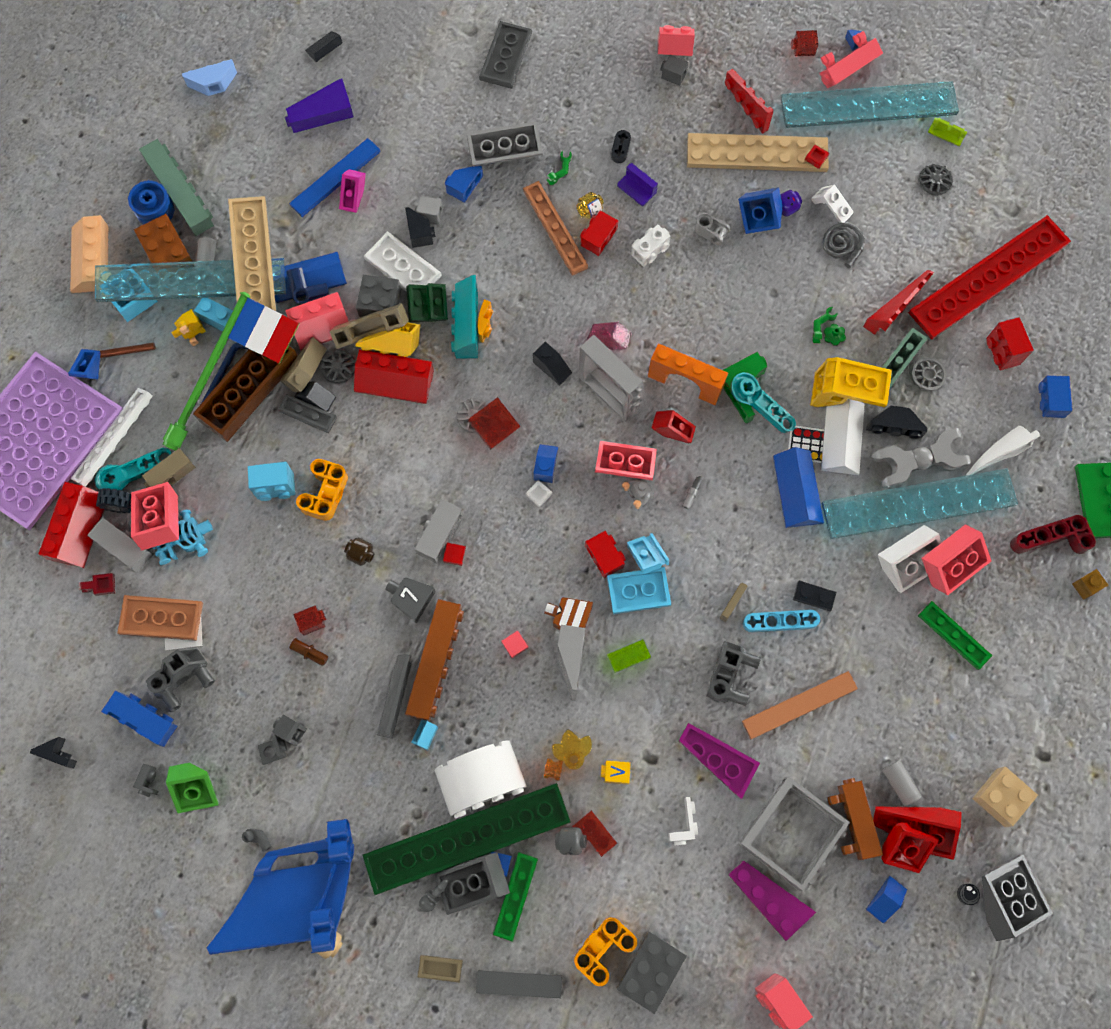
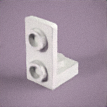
M835 184L822 187L811 198L814 204L826 203L839 223H844L853 214V210Z

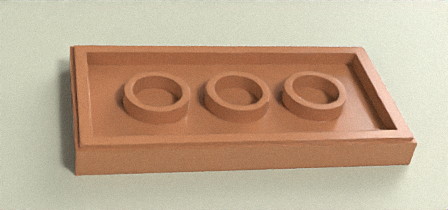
M124 595L117 634L197 641L203 602Z

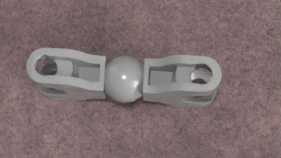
M960 429L942 432L934 439L932 445H929L927 448L917 447L910 451H903L899 447L890 446L873 453L872 457L875 462L885 461L892 467L891 476L881 481L882 487L885 489L902 484L908 479L910 472L916 469L926 470L932 466H939L944 470L952 471L970 464L969 455L958 456L951 450L952 441L962 436Z

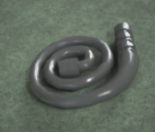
M838 223L831 226L824 234L823 248L832 257L841 258L848 255L854 248V238L848 231L837 230L829 237L831 249L842 251L846 248L847 243L838 234L846 235L850 239V247L846 252L833 253L828 249L826 242L828 235L835 228L848 227L853 229L858 235L859 242L844 264L847 268H851L855 260L863 252L865 238L862 231L855 225ZM836 235L838 236L834 241L840 245L843 244L841 247H836L833 244V239Z

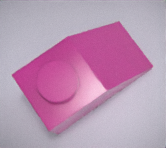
M349 169L342 174L339 209L354 213L358 211L364 192L366 173Z

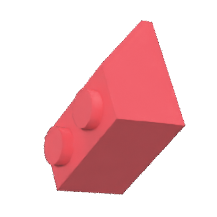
M665 25L660 27L658 54L692 56L695 36L694 29L688 26L674 28L671 25Z

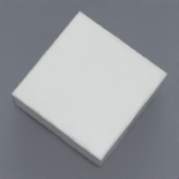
M538 480L525 494L540 507L552 495V491Z

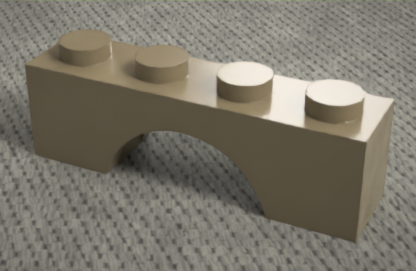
M401 303L335 326L330 331V334L338 349L353 344L369 335L382 331L388 332L405 326L409 319Z

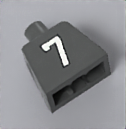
M404 577L400 584L390 580L385 589L393 594L390 600L392 604L415 623L419 621L436 592L434 587Z

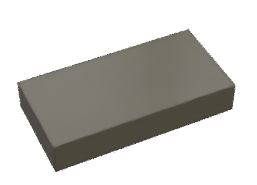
M739 584L722 612L720 619L724 622L728 620L748 587L746 584Z
M420 955L418 978L460 983L463 960Z

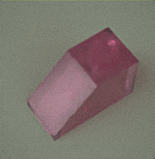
M619 322L599 323L592 325L587 340L595 335L608 349L623 350L627 348L632 333Z

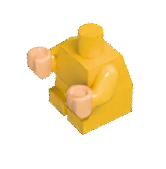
M190 309L176 320L174 324L177 329L171 333L174 338L182 335L184 339H190V344L195 346L199 343L195 336L199 333L203 334L206 330L197 315Z

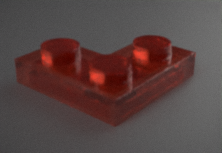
M592 810L572 826L581 829L583 835H586L587 841L592 844L601 857L617 844Z

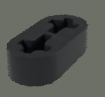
M620 130L615 135L611 158L615 163H623L627 158L631 135L626 130ZM622 137L625 138L623 144L620 143ZM622 150L621 155L617 156L618 151Z

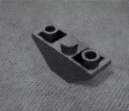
M892 405L873 418L866 427L867 431H872L874 434L889 433L892 436L904 435L912 439L922 438L928 429L910 408Z

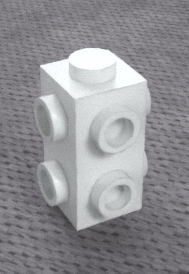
M659 225L648 229L644 237L635 240L632 244L631 255L643 267L647 263H652L660 252L663 253L669 248V232Z

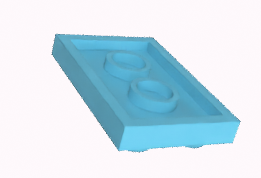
M665 567L646 574L639 570L607 575L613 614L671 606Z

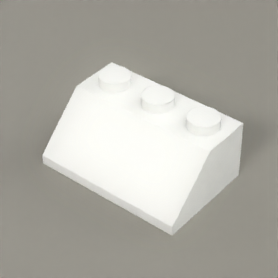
M925 525L878 554L882 570L900 593L928 576L922 557L941 543L939 533Z

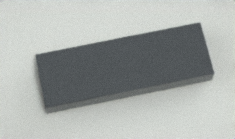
M286 394L278 409L280 413L328 434L337 419L336 415Z

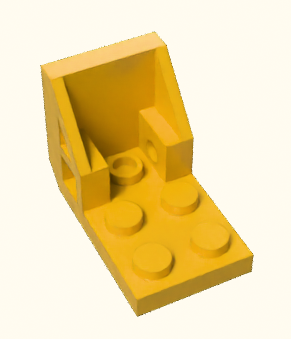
M839 357L827 358L815 371L810 406L839 405L851 399L886 407L892 370Z

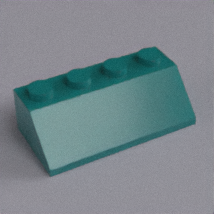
M471 275L456 283L455 291H452V302H455V307H452L451 314L452 318H455V324H451V333L455 335V341H451V351L455 352L456 359L478 358V288L476 275Z

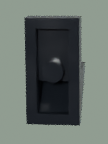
M57 737L30 750V754L74 769L77 763L76 760L71 759V754L61 751L66 740L65 738Z

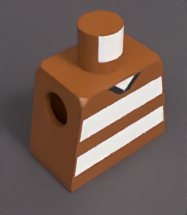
M562 597L559 606L548 603L544 614L555 617L553 627L560 630L561 625L586 628L593 602Z

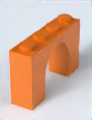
M659 343L650 360L648 371L649 378L665 384L669 374L681 375L692 380L701 390L699 399L715 406L728 376V372Z

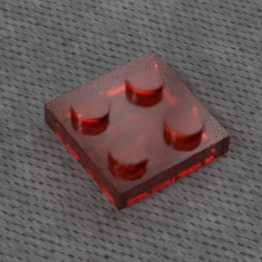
M498 397L467 420L490 450L520 428V425Z

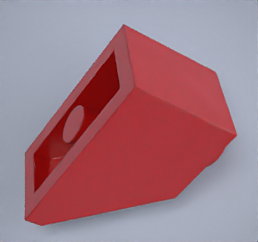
M674 410L656 411L651 428L663 437L689 444L692 443L696 426Z

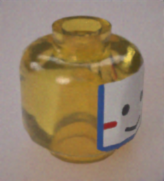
M589 192L578 199L576 208L581 217L590 219L597 215L600 210H603L602 204H604V201L599 194Z

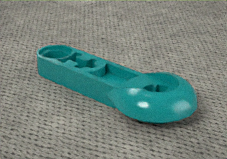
M742 372L733 378L731 392L737 401L751 405L782 433L795 429L796 421L793 416L761 389L753 375ZM746 384L748 386V388H746L748 389V391L744 390L745 387L743 385ZM784 419L788 420L790 424L788 429L783 425Z
M160 448L122 465H105L95 475V486L98 491L103 488L123 490L128 483L142 478V475L156 466L155 460L160 463L161 454L168 453L171 455L172 452L167 448ZM146 461L149 462L148 468L144 467ZM112 476L115 480L113 479L114 482L110 484L107 480L109 481L108 478Z

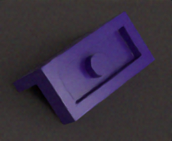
M630 163L626 168V175L617 183V187L638 204L644 206L657 193L658 183L633 163Z

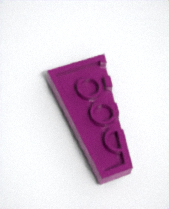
M688 723L678 742L741 800L760 762Z
M742 861L728 874L785 941L816 913L745 861Z

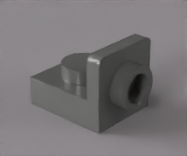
M143 763L133 786L139 789V794L150 797L151 794H158L159 791L148 787L156 777V767Z

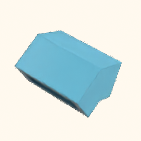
M421 719L411 743L428 750L438 726Z

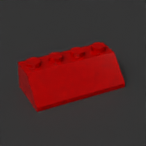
M359 349L355 364L354 392L427 404L434 373L432 361Z
M64 482L38 553L40 556L54 562L80 568L85 567L94 541L87 535L101 520L104 509L96 506L97 491L81 485Z

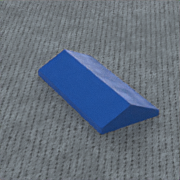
M338 252L272 269L275 300L277 303L293 299L286 272L290 269L302 268L307 287L326 283L328 289L347 284ZM303 292L296 294V298L305 296Z

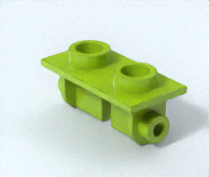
M935 117L928 133L960 147L967 131H965V128H960L954 124L953 126L950 125L949 122L940 119V117Z

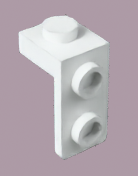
M690 797L684 798L688 831L668 833L669 842H674V846L686 845V840H694L695 835H698L697 822H693L692 814H695V803L691 801Z

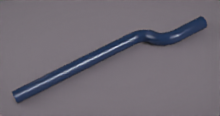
M237 342L230 347L202 402L221 382L236 352L241 348H249Z

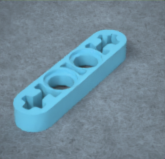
M814 610L751 613L744 618L743 627L748 632L813 629L819 624L820 615ZM789 615L796 618V624L793 626L788 625L786 622V617ZM809 615L815 618L812 624H810V621H803L802 625H800L801 619H806ZM770 616L777 620V625L774 627H770L766 622V619ZM760 617H763V627H761V623L755 624L754 628L751 627V624H747L750 618L757 622L761 620Z

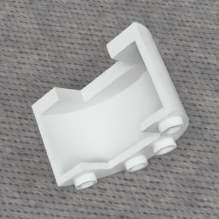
M510 741L499 742L500 745L498 746L491 744L447 761V765L444 767L440 765L435 768L434 771L451 817L454 816L457 819L467 815L466 811L470 810L471 807L473 810L485 806L484 802L492 799V802L504 799L503 795L506 793H512L515 796L524 792L523 788L527 786Z

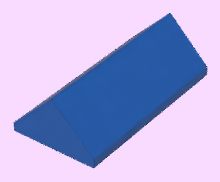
M794 447L773 455L785 527L792 528L824 524L811 451Z

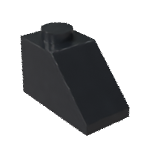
M406 207L405 211L412 248L433 245L432 238L436 237L434 226L430 227L429 219Z
M546 341L533 353V363L559 386L572 374V371L561 355Z

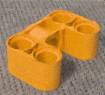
M315 459L312 461L310 469L316 479L323 481L317 496L303 493L297 497L296 504L303 514L327 521L334 516L348 481V475L343 466L323 459ZM319 467H325L322 472H316ZM336 473H342L340 478H334ZM311 501L308 507H302L304 502ZM323 507H329L326 513H320V510Z
M614 917L606 918L590 934L574 956V963L577 969L596 986H604L609 980L608 970L598 960L613 942L622 951L628 953L637 947V939L634 934ZM609 921H614L617 924V930L614 933L606 931L605 927ZM625 936H631L633 939V944L629 948L622 946L621 941ZM586 954L589 957L590 961L587 966H580L577 960L580 955ZM598 969L605 972V978L602 981H596L593 977L594 972Z

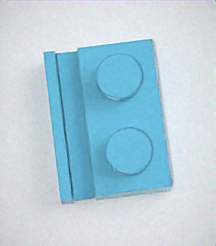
M653 533L648 537L643 536L627 542V548L643 574L659 569L662 565H669V559Z

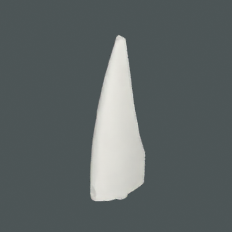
M1022 426L1011 430L994 443L976 461L966 476L969 477L992 464L1017 456L1032 447L1034 440L1040 437L1039 432L1035 430L1030 433Z

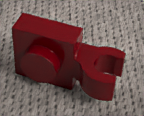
M113 573L92 575L93 581L79 582V591L82 590V593L93 591L95 596L115 594V575Z

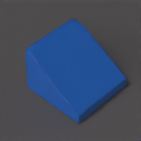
M847 31L845 38L852 51L858 48L852 37L862 31Z

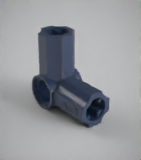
M302 268L286 271L295 304L301 305L329 295L326 283L307 287ZM298 292H303L306 295L304 301L296 299Z

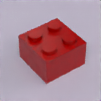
M1020 317L999 322L986 338L987 346L991 349L994 355V362L998 365L1000 371L1021 365L1034 351Z

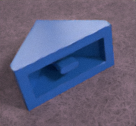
M81 349L68 373L69 376L98 379L100 351Z
M889 876L866 910L880 922L885 923L902 906L907 889Z

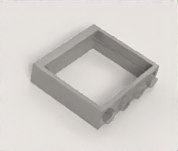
M595 335L591 336L580 346L579 378L626 422L629 418L635 417L639 412L643 381ZM597 366H599L620 388H622L626 392V395L620 389H618L597 368Z
M788 776L781 782L738 844L797 890L803 891L813 884L814 880L812 877L816 871L819 873L826 864L824 860L827 855L831 856L837 848L836 842L839 838L843 839L848 831L847 826L850 822ZM789 789L837 824L799 880H796L751 845Z

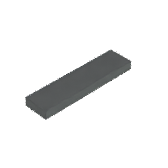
M478 970L476 993L561 999L562 975Z

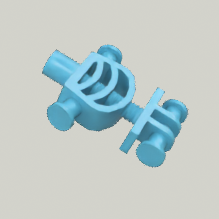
M191 510L180 511L179 514L183 520L179 521V532L181 530L179 540L152 547L157 549L155 555L160 559L159 564L165 565L171 561L167 557V553L170 554L172 559H178L173 548L177 544L186 552L196 550L198 557L207 554L208 549L203 547L206 543L203 534L213 530L210 521L206 520L198 524L193 517L190 518ZM193 538L196 542L193 543L190 539ZM186 541L189 546L182 545V542Z

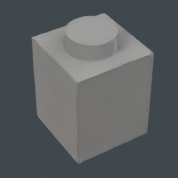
M420 196L419 202L415 204V211L429 219L430 223L439 224L443 211L442 200Z

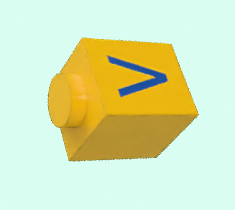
M606 760L605 765H601V778H604V783L628 785L631 762Z

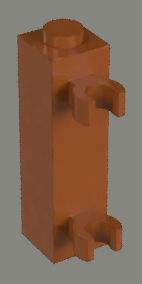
M855 778L843 780V785L838 786L840 794L827 797L829 805L843 804L846 819L850 822L848 826L853 844L841 846L842 854L847 855L856 852L858 860L882 856L881 846L862 780L857 782Z

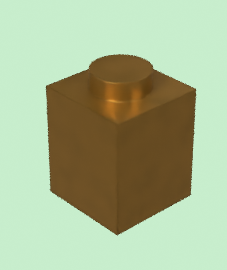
M1095 569L1073 582L1072 585L1084 600L1107 587L1108 583L1100 572Z

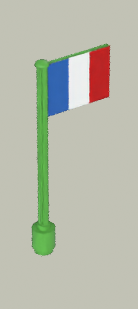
M240 292L241 296L178 422H175V424L170 423L163 437L164 442L162 445L175 451L178 447H181L188 433L185 430V425L228 339L280 364L300 323L250 299L251 297L248 293Z

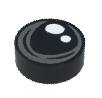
M962 884L957 890V897L965 905H975L980 899V892L973 884Z

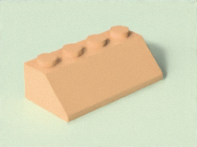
M101 215L82 217L72 226L70 292L103 291L100 286L108 282V225Z

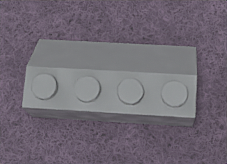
M536 121L467 133L473 167L543 155Z

